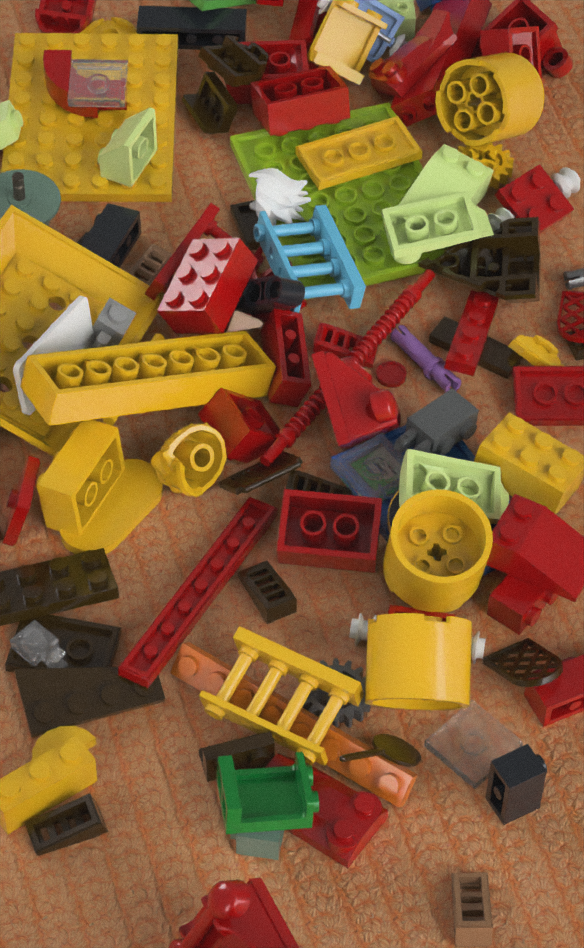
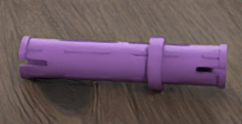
M398 326L402 334L396 328L392 331L390 339L423 370L424 376L428 380H434L445 393L450 390V386L455 391L460 388L461 380L450 370L444 369L445 361L440 357H435L406 326Z

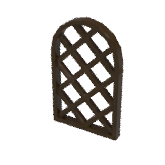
M530 638L519 641L482 659L484 665L512 684L520 687H534L550 683L563 672L562 660ZM525 653H535L534 656L523 657ZM509 654H518L517 657H508ZM530 661L529 665L519 664L520 662ZM536 661H546L545 664H535ZM505 662H514L513 665L503 666ZM556 668L553 672H547L548 669ZM532 669H542L541 672L531 673ZM516 670H526L525 673H515Z

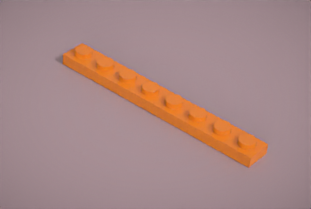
M185 642L182 643L170 673L199 691L204 690L216 696L233 667L196 645ZM244 674L229 703L246 710L261 683ZM273 691L258 717L276 725L290 700ZM302 708L289 731L307 740L319 717ZM331 724L320 744L325 749L328 758L326 765L396 807L404 806L418 774L386 759L382 755L341 762L339 760L341 755L372 750L373 748Z

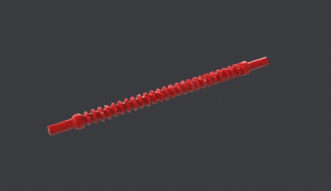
M426 269L413 285H408L402 294L398 296V299L394 300L389 309L380 316L375 325L371 326V329L366 332L361 341L357 342V346H354L346 357L362 366L364 361L368 360V357L377 349L378 345L382 344V340L386 339L387 335L405 317V314L409 313L414 304L421 299L422 292L435 278V273L431 269ZM321 385L314 391V395H311L309 400L304 402V406L299 408L294 417L290 418L284 428L280 429L276 434L274 443L260 457L263 465L269 467L285 448L292 447L296 442V438H299L301 433L306 430V427L311 425V421H314L316 416L321 413V410L325 409L326 402Z

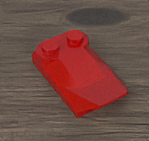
M434 9L412 40L400 47L389 58H379L371 64L369 78L372 87L378 93L402 98L458 39L451 28L450 13Z
M277 753L265 768L292 766L295 763V758ZM312 766L313 786H311V789L318 792L319 812L313 813L312 828L290 829L287 831L348 869L386 821L389 810L382 807L380 799L375 794L364 791L357 792Z

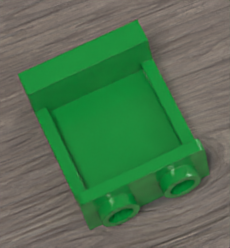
M303 752L295 753V763L292 766L235 770L232 755L218 756L216 783L226 834L312 828L313 813L319 812V796L317 791H312L311 786H313V769L311 764L306 765Z

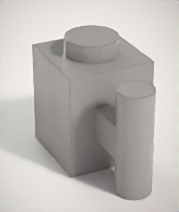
M109 298L92 327L95 342L91 348L119 345L136 313Z

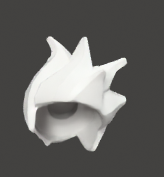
M275 168L262 169L249 174V177L258 178L256 179V201L249 204V208L256 211L258 218L260 211H266L272 225H276L277 220L285 224L293 223L291 218L304 221V218L296 211L303 212L299 205L311 202V197H303L308 195V192L301 191L308 183L306 180H293Z

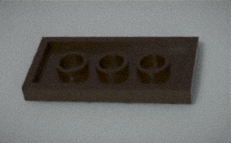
M104 548L88 550L80 554L54 558L45 562L1 571L0 626L119 598L118 586Z

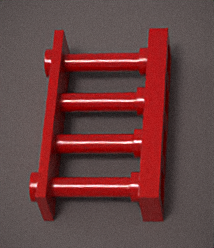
M212 203L209 204L144 293L146 296L154 301L160 292L166 293L173 280L172 275L179 268L193 239H200L202 234L207 237L211 235L215 239L233 238L217 226L218 222L214 220L220 211L217 206ZM261 245L255 253L251 251L258 260L254 268L256 271L265 260V257L261 255L263 253Z

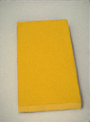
M398 116L295 147L296 156L318 190L420 160L423 153Z

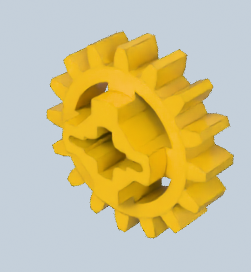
M492 142L479 146L466 145V148L458 146L459 152L494 170L489 186L497 190L500 183L506 185L508 178H512L514 158L510 157V150L502 151V144L493 146Z

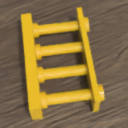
M239 626L233 636L239 657L216 696L204 690L200 692L199 698L205 708L204 712L219 721L226 718L257 734L271 732L274 742L295 753L303 752L306 763L314 764V762L325 766L328 758L325 749L320 744L342 705H346L349 702L357 707L359 706L364 697L361 682ZM259 660L268 665L269 671L248 708L244 710L229 703L251 662ZM289 674L297 678L300 684L278 723L275 725L258 717L281 676L285 677ZM319 688L329 693L330 699L306 740L289 730L311 691Z

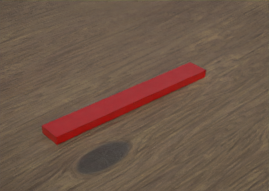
M249 496L118 667L119 676L143 687H150L275 520L278 508Z

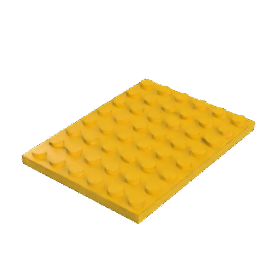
M15 33L8 100L21 113L23 126L20 130L19 140L3 148L1 173L24 169L44 174L57 185L61 201L172 202L178 34ZM44 50H72L74 72L85 80L94 82H126L127 110H99L98 118H90L73 114L60 107L50 97L46 88L43 65ZM148 108L155 109L157 151L133 186L128 187L101 177L100 164L97 161L98 154L103 147L108 145L114 130L119 129L125 119Z

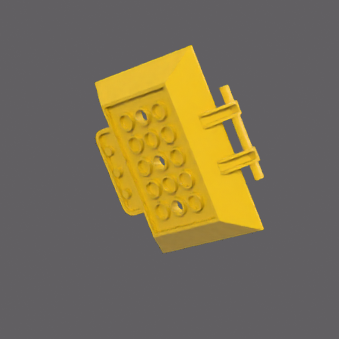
M10 205L0 219V383L6 385L9 389L8 392L0 391V426L54 457L55 453L61 450L68 441L72 429L77 428L81 421L48 426L37 409L31 415L22 413L13 375V367L16 361L28 351L22 343L28 342L33 344L80 295L88 299L92 325H94L109 298L134 311L136 315L119 345L139 343L157 315V309L165 294L160 292L153 301L144 294L150 285L13 205ZM49 303L60 305L62 310H54L50 307ZM156 333L151 341L165 340L163 335ZM118 417L103 418V421L113 426Z

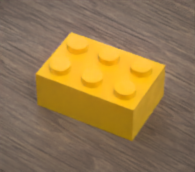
M510 412L480 444L473 461L501 467V482L509 495L513 497L514 494L532 500L546 506L555 514L560 511L579 488L584 477V455Z
M95 420L81 421L77 428L72 429L68 441L63 448L55 453L53 462L46 472L39 476L36 484L41 502V511L43 512L47 528L57 531L62 529L77 536L82 534L125 470L118 427Z

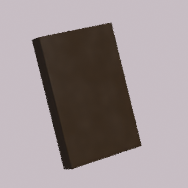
M45 615L20 621L5 663L6 671L14 672V669L111 667L121 638V627L55 615Z

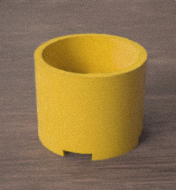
M507 52L465 59L454 63L445 71L446 75L442 80L440 90L436 91V111L441 125L447 133L451 132L457 139L464 142V145L479 146L527 133L538 122L544 106V88L535 67L524 57Z
M439 489L416 494L402 504L393 519L383 558L384 578L390 591L394 592L407 604L413 606L412 608L422 611L447 613L462 607V604L478 589L492 549V529L483 510L474 501L460 493Z
M420 613L377 615L376 621L375 619H368L365 703L376 707L403 710L442 711L469 708L472 622L453 616H447L446 621H442L440 617L424 616V614Z

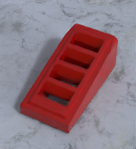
M319 323L314 340L313 353L324 350V352L334 353L340 359L344 358L351 351L349 347L357 346V342L361 341L363 336L330 324ZM378 347L368 357V360L364 361L362 367L373 368Z

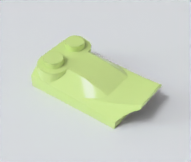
M468 191L382 209V218L392 256L395 261L401 264L416 262L424 252L494 235L486 211L471 201Z
M407 449L403 457L399 481L400 507L408 499L421 492L436 489L450 490L474 501L483 510L490 524H497L509 504V493L501 482V467Z

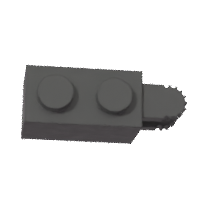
M450 389L407 418L405 433L398 437L394 449L402 453L413 446L414 449L412 450L445 455L455 444L463 439H469L475 433L479 410L454 389Z

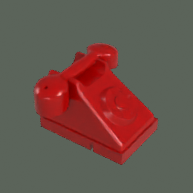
M514 0L484 29L539 26L541 69L545 67L550 76L554 78L564 77L572 69L573 60L567 50L562 48L557 34L559 28L556 23L530 0ZM481 34L471 58L482 57L480 49Z
M324 350L311 354L336 440L342 451L351 449L357 444L392 431L400 426L401 413L395 397L388 389H380L372 384L373 377L361 365L348 357L340 359L334 353L324 352Z
M252 878L247 883L239 879L216 883L209 894L201 898L203 907L195 918L189 923L180 926L179 933L182 938L174 939L168 947L299 948L262 878Z

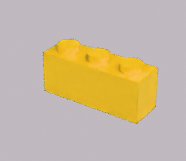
M76 734L0 778V825L7 835L98 781L96 760Z

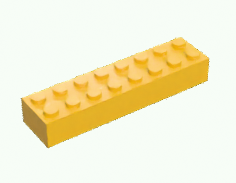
M245 330L28 355L20 387L49 426L204 405L211 400L220 388L251 398L264 397L268 394L276 366Z

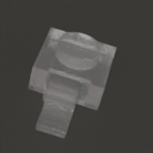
M36 620L10 639L11 648L33 666L41 660L49 668H65L68 666L62 660L66 654L59 647L58 638Z

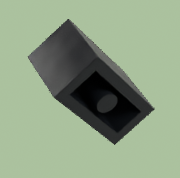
M528 744L492 760L490 764L485 798L503 825L539 809L541 805L547 766L543 758L539 754L535 755Z

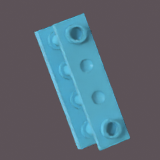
M326 205L315 206L313 217L309 222L272 225L266 211H260L258 222L254 225L253 229L256 242L260 243L274 275L297 280L300 277L330 274L331 277H334L336 283L305 287L304 299L340 295L341 298H344L349 309L361 307L366 285ZM311 234L317 242L282 246L278 237ZM320 254L324 256L326 262L291 266L287 257ZM301 304L296 308H291L290 311L299 313Z

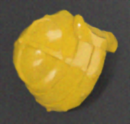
M207 422L190 423V425L184 426L165 440L161 450L152 457L151 465L155 467L158 480L162 484L169 486L173 493H184L189 497L196 498L210 488L223 471L227 459L225 442L220 433L208 425Z

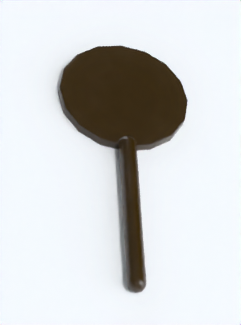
M389 734L375 735L372 741L374 747L372 750L344 754L339 757L341 762L382 755L396 764L407 767H414L421 761V755L414 746L403 739Z

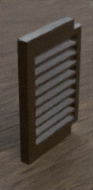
M283 451L269 467L259 462L218 483L220 488L236 495L248 493L301 467L303 462L301 457Z

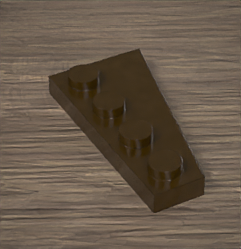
M118 667L14 669L31 737L45 734L48 730L59 726H75L165 701L159 675L150 687L146 688L119 676Z

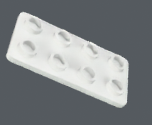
M78 296L60 317L50 325L45 333L33 343L30 349L16 361L13 367V375L22 413L31 415L36 410L20 387L28 355L88 349L93 346L95 336L92 329L93 325L87 297Z

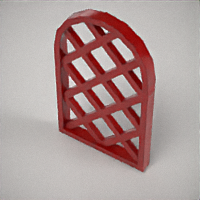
M562 290L558 319L556 321L557 331L562 338L568 341L584 343V329L579 330L575 327L581 323L584 325V317L581 318L577 315L584 311V305L580 303V301L584 300V292ZM564 299H568L569 302L564 304ZM575 304L579 308L572 311L568 307ZM564 310L568 314L562 316V311ZM573 317L577 321L570 324L566 319ZM571 329L575 333L571 335L565 331Z

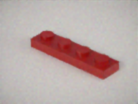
M470 291L446 357L444 369L474 377L498 307V297L486 292Z

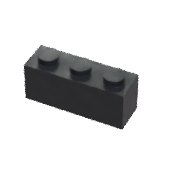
M108 203L102 213L97 214L91 230L84 234L81 246L120 268L141 235L140 211Z

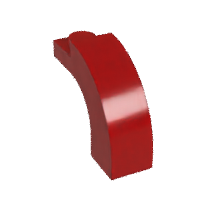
M44 50L43 65L46 88L50 97L60 107L73 114L90 118H98L99 110H127L126 82H94L85 80L74 72L72 50Z

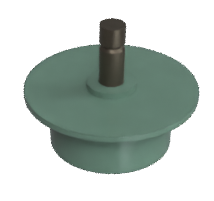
M17 169L0 173V219L10 205H13L49 226L50 220L57 214L61 204L60 191L57 185L49 177L32 170Z

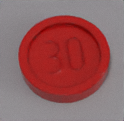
M386 361L377 367L376 379L385 387H399L406 381L407 370L399 362Z

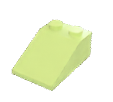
M443 144L429 159L399 205L467 191L471 201L477 205L486 195L494 170L466 156L457 149Z

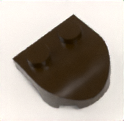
M226 35L222 45L201 47L198 57L207 64L209 69L217 72L226 84L232 87H239L240 85H250V82L262 79L269 56L263 48L253 42L246 46L238 43L237 36Z

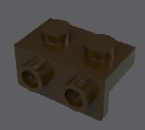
M204 72L197 94H186L182 98V102L204 133L229 132L234 116L237 113L238 104L215 72Z
M271 732L255 734L200 748L199 757L207 782L216 780L218 756L232 755L235 770L266 767L275 756V743Z

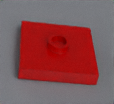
M28 456L16 489H11L6 506L10 508V513L2 542L4 544L14 546L18 540L30 510L41 462L39 458Z

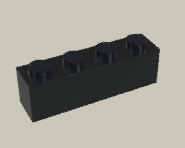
M139 6L137 34H178V49L201 50L203 46L222 45L226 35L237 36L238 42H246L247 9L220 8L201 11L197 7Z

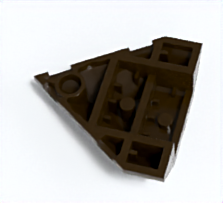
M539 217L507 219L500 223L499 229L493 231V236L453 245L443 250L444 254L434 260L426 258L418 262L421 268L431 269L436 274L496 296L508 303L537 302L540 300L541 274Z

